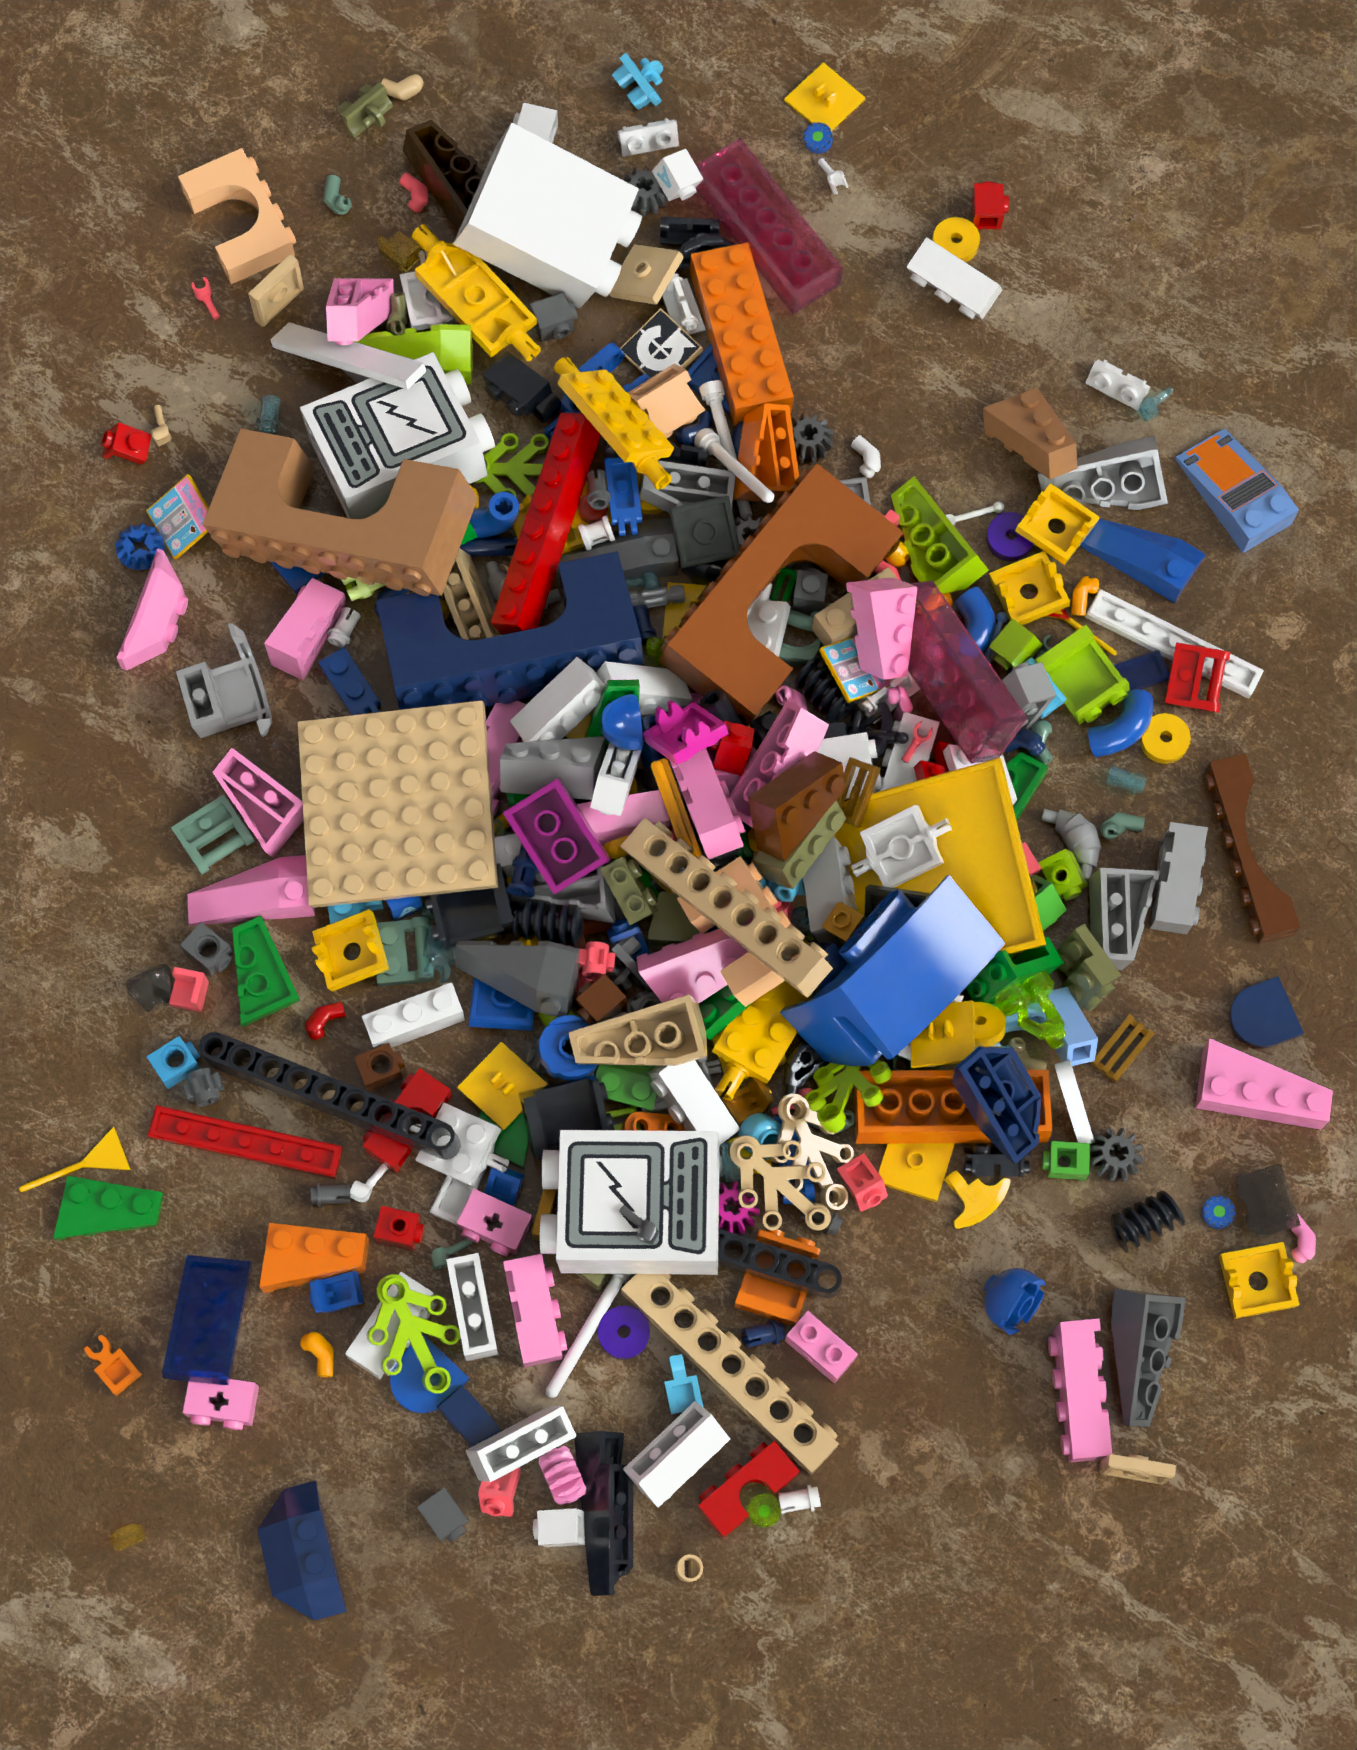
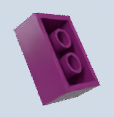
M561 778L552 781L503 812L553 894H557L611 859Z

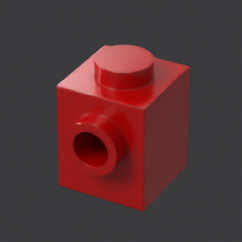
M991 181L974 183L971 197L972 223L977 229L1001 230L1004 213L1009 211V195H1004V184H995Z
M724 720L729 734L719 739L716 744L710 746V749L714 750L712 765L714 769L742 776L752 748L754 728Z
M381 1206L373 1237L376 1243L414 1251L415 1243L421 1244L425 1225L421 1224L419 1214Z

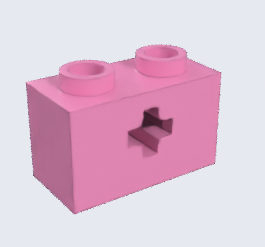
M473 1188L457 1222V1226L462 1231L461 1236L475 1243H478L481 1239L492 1244L490 1249L498 1254L508 1256L510 1252L517 1256L533 1223V1216ZM495 1219H499L501 1229L495 1227L493 1231H489L487 1221L493 1223Z
M809 1311L804 1314L785 1339V1342L834 1384L858 1355L857 1352Z
M190 1373L183 1413L187 1417H191L190 1422L194 1424L210 1426L212 1420L224 1422L223 1427L227 1429L243 1430V1425L252 1426L259 1386L254 1382ZM221 1396H223L228 1402V1406L223 1405L220 1411H218L213 1401H219Z

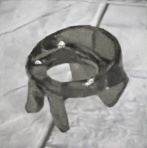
M163 964L125 981L126 991L146 1011L150 1012L157 1003H168L170 1001L172 970L168 964Z

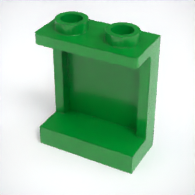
M1048 936L1044 937L1046 945L1025 950L1013 960H1011L1006 950L999 951L966 987L971 999L974 1002L993 1004L1022 995L1064 964Z

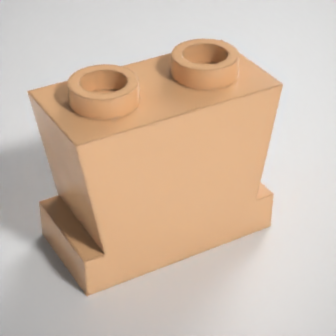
M676 364L669 366L628 392L632 400L648 415V418L664 433L666 438L670 437L678 427L694 422L698 417L697 415L705 411L687 385L691 381L687 370Z

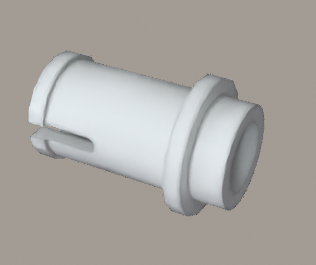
M343 607L334 628L328 631V641L338 648H343L350 643V635L361 617L355 610H353L350 616L351 608Z
M810 1484L807 1485L806 1489L783 1493L778 1492L782 1514L811 1508V1511H815V1507L821 1506L818 1487H811Z

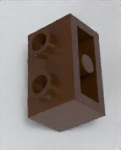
M606 974L602 975L594 983L592 981L587 982L577 992L579 996L576 998L578 1008L576 1012L588 1025L609 1020L621 1012H628L626 996Z

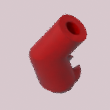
M342 1001L314 1009L305 1022V1031H308L310 1039L318 1040L324 1037L323 1027L327 1021L346 1016Z

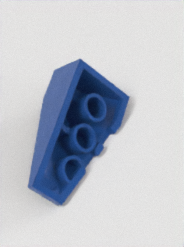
M1100 518L1080 545V547L1173 603L1176 602L1206 556L1205 553L1179 538Z

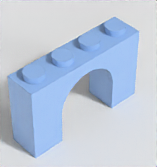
M1067 987L992 1004L1005 1015V1033L1017 1030L1037 1033L1052 1044L1062 1062L1070 1060L1072 1066L1095 1061L1098 1037Z

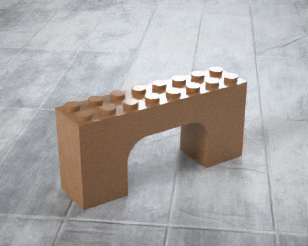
M240 429L202 524L210 533L211 538L220 545L224 554L233 558H239L240 555L249 557L259 563H266V561L275 562L288 569H292L293 566L300 567L313 574H320V572L330 573L332 576L342 580H346L347 577L355 578L367 585H374V583L384 584L388 588L401 591L402 588L409 589L422 596H429L430 594L442 596L478 499L459 469L403 459L385 505L377 513L367 518H344L300 509L315 466L294 438Z

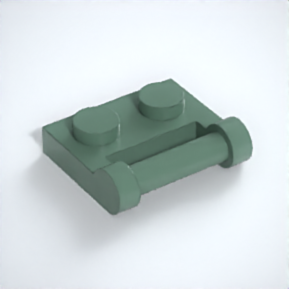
M224 794L171 827L201 875L208 872L211 865L241 846H249L255 842ZM232 828H235L238 833L204 856H201L197 851Z
M415 917L410 920L377 923L390 969L377 974L378 987L433 981L434 971L430 968L427 930L430 928L429 918ZM406 932H414L417 958V970L415 971L408 970Z

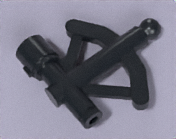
M881 702L878 706L879 710L865 721L863 720L866 712L861 709H854L850 723L846 725L847 735L867 732L869 740L875 739L877 758L884 752L888 743L905 744L909 739L905 732L892 731L893 718L889 705L885 702ZM882 718L881 730L866 729L877 719Z

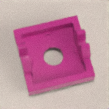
M672 700L667 702L669 710L667 714L661 707L656 708V725L642 733L645 742L676 765L690 760L694 754L716 744L719 739L729 734L723 721L695 702L682 709Z

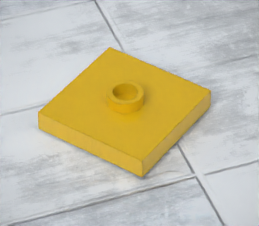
M955 1143L887 1144L878 1173L887 1187L937 1202Z

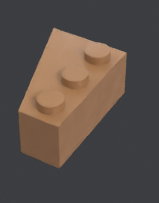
M1038 388L983 408L985 435L990 438L996 437L1004 443V448L1010 452L1014 450L1023 456L1024 462L1047 478L1053 479L1078 469L1076 442Z

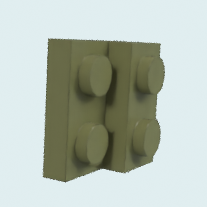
M626 855L600 869L630 925L658 911L655 906L658 903L657 898L650 887L645 888L640 879V876L643 875L642 870L635 859L630 860L629 856Z
M1086 925L1079 926L1057 949L1064 963L1058 968L1068 977L1061 987H1067L1081 1010L1085 1008L1089 1012L1103 1002L1102 998L1115 990L1113 984L1121 974Z

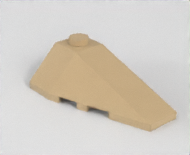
M690 994L568 1032L577 1064L678 1066L707 1057L706 1030L700 1007Z

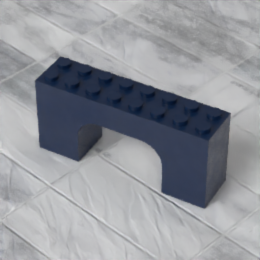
M618 551L558 563L562 600L565 608L560 618L547 626L490 638L466 640L452 634L445 625L439 595L430 594L429 596H422L414 592L376 600L399 710L473 701H483L485 707L496 703L509 704L517 700L532 698L540 693L576 657L595 672L598 671L604 661L644 666L641 636Z

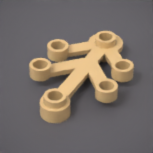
M787 1094L780 1100L778 1105V1114L783 1123L777 1144L791 1140L794 1130L796 1131L799 1138L798 1142L802 1148V1154L798 1159L793 1160L792 1166L806 1165L807 1159L809 1163L815 1161L822 1163L826 1169V1176L822 1181L818 1182L821 1188L820 1202L829 1210H840L848 1202V1192L844 1186L833 1183L820 1152L831 1155L837 1163H847L854 1157L853 1148L848 1144H837L811 1134L807 1122L819 1126L824 1134L836 1133H831L822 1128L817 1119L818 1112L810 1109L804 1097L799 1094ZM791 1104L795 1108V1112L793 1115H791L790 1113ZM788 1145L786 1153L790 1156L791 1152ZM842 1148L846 1152L844 1159H842L840 1156V1150ZM777 1156L769 1157V1159L774 1163H784L788 1161V1159H786L784 1156H782L780 1159ZM819 1166L812 1167L815 1177H819L822 1174V1169ZM795 1179L794 1187L798 1191L803 1187V1179ZM830 1191L833 1193V1200L831 1203L829 1201Z
M740 1136L730 1146V1157L733 1163L740 1167L741 1191L738 1195L740 1205L749 1209L753 1208L758 1202V1195L753 1190L754 1168L764 1177L765 1213L762 1216V1222L765 1228L776 1230L782 1224V1217L778 1212L777 1190H779L805 1214L806 1224L811 1229L818 1231L825 1229L831 1221V1214L828 1208L821 1203H811L787 1181L789 1179H809L812 1182H820L826 1176V1169L823 1164L815 1161L809 1165L772 1167L763 1158L784 1156L788 1160H796L802 1154L799 1142L788 1140L781 1144H760L752 1136ZM790 1144L798 1147L797 1154L789 1156L786 1153V1148ZM745 1146L752 1149V1155L748 1158H743L740 1155L741 1148ZM814 1166H819L822 1169V1174L817 1178L810 1175V1170ZM747 1192L754 1195L753 1202L749 1204L742 1201L743 1194ZM814 1213H823L824 1220L821 1223H814L812 1221ZM775 1214L778 1217L777 1224H767V1216Z

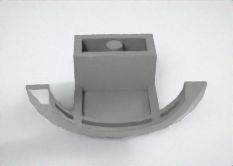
M229 623L228 627L231 637L242 660L212 670L206 662H202L176 671L191 726L198 736L203 738L257 720L260 735L264 737L267 735L272 724V715L263 681L244 631Z

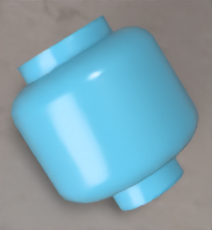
M756 1113L743 1121L738 1137L748 1135L757 1139L760 1144H777L782 1125L766 1114ZM743 1147L746 1151L752 1154V1149L750 1147Z

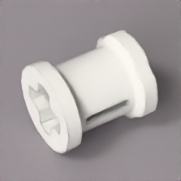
M607 515L603 516L602 520L586 526L583 524L578 525L587 551L591 550L593 545L604 541H615Z

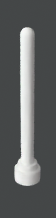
M720 380L704 383L699 387L702 400L706 401V404L711 407L721 446L737 460L722 406L723 396L725 395L723 383ZM736 501L741 518L746 520L749 513L752 515L749 501Z
M704 428L696 434L694 439L695 447H703L702 450L708 451V455H714L764 502L770 503L774 500L773 492L721 446L718 434L710 428Z
M611 1274L612 1278L548 1384L545 1393L549 1398H555L558 1395L623 1283H627L635 1274Z

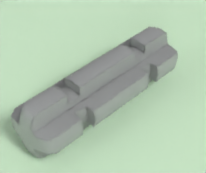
M683 585L670 586V589L667 590L666 587L642 590L641 594H638V591L629 592L633 607L636 605H646L647 608L669 605L671 601H673V604L685 601Z

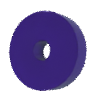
M1006 512L998 515L991 521L986 535V542L989 550L997 558L1004 561H1018L1025 558L1031 552L1034 544L1015 531L1018 524L1025 517L1024 515ZM1013 534L1016 539L1009 540L1006 535Z
M614 1307L607 1311L599 1322V1343L608 1355L616 1359L625 1360L638 1356L649 1342V1323L643 1313L634 1307ZM620 1328H628L630 1335L627 1338H621L617 1333Z

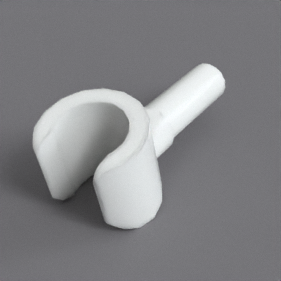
M821 158L818 164L828 176L827 180L832 193L838 194L836 187L839 185H844L848 188L844 173L842 171H834Z
M382 1164L367 1180L366 1184L356 1180L351 1187L350 1198L361 1203L367 1202L375 1183L388 1170V1167Z

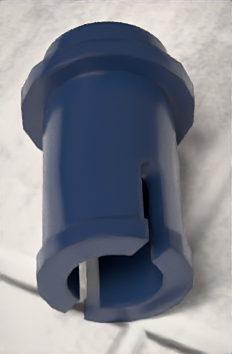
M636 605L633 607L641 636L642 646L650 645L655 642L657 631L652 628L647 606Z
M769 1319L766 1324L741 1329V1334H746V1336H741L746 1349L771 1342L777 1345L780 1343V1340L785 1338L784 1327L780 1320Z

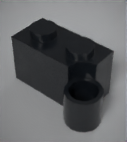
M508 351L482 374L486 384V393L493 400H501L505 403L507 409L516 417L523 414L528 416L532 412L539 421L546 423L561 409V401L552 392L549 381Z

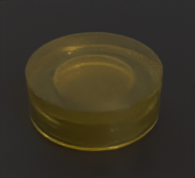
M131 1524L115 1531L111 1535L110 1540L114 1550H123L140 1543L146 1536L142 1525Z

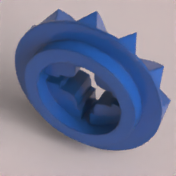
M144 523L136 526L129 525L127 530L120 532L117 543H115L116 553L120 562L133 570L151 568L157 549L164 551L165 547L162 535H160L155 527L146 526ZM142 540H145L144 544L148 551L142 549L134 551L135 547L131 541L140 543Z

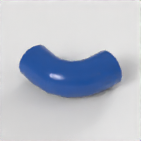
M509 492L496 493L490 499L489 506L473 510L470 522L478 536L475 539L500 535L514 526L519 516V503L513 494Z
M974 587L966 591L955 602L956 608L965 620V628L960 634L948 640L946 647L953 661L961 668L978 658L989 647L995 634V614L980 587Z
M1140 689L1127 692L1128 696L1123 700L1122 713L1118 718L1110 723L1089 728V744L1094 757L1098 758L1117 753L1140 740L1149 728L1153 715V697L1149 692Z

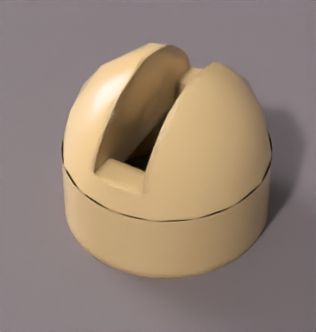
M692 1554L682 1556L675 1565L677 1577L683 1582L698 1580L703 1573L702 1561ZM684 1561H688L689 1577H685Z

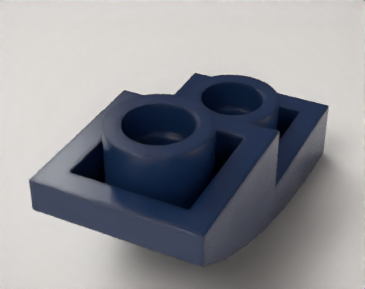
M462 1385L436 1406L453 1430L460 1433L470 1448L502 1431L485 1409Z

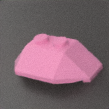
M157 549L137 606L117 655L118 663L123 670H129L166 652L169 642L173 643L176 639L178 625L176 623L179 615H184L187 609L188 598H186L183 587L168 558L161 549Z

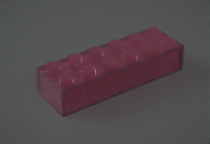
M741 138L696 164L703 177V180L695 188L737 244L749 243L755 267L793 315L841 285L843 267Z
M933 581L909 583L917 586L908 671L971 764L1000 758L1028 718Z

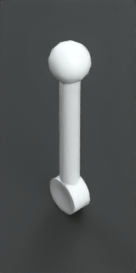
M999 501L987 508L957 516L948 514L946 517L955 525V522L991 512L1001 513L1004 510V504Z

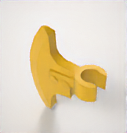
M955 1170L950 1173L944 1181L958 1195L964 1207L962 1213L953 1221L954 1228L960 1229L972 1226L992 1214L1005 1198L1009 1189L1010 1179L1002 1178L995 1185L988 1186L976 1178L968 1185L959 1172Z

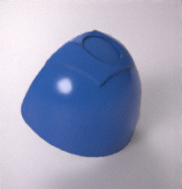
M633 694L621 696L609 703L603 710L601 715L602 734L608 742L617 748L642 750L643 730L638 697Z

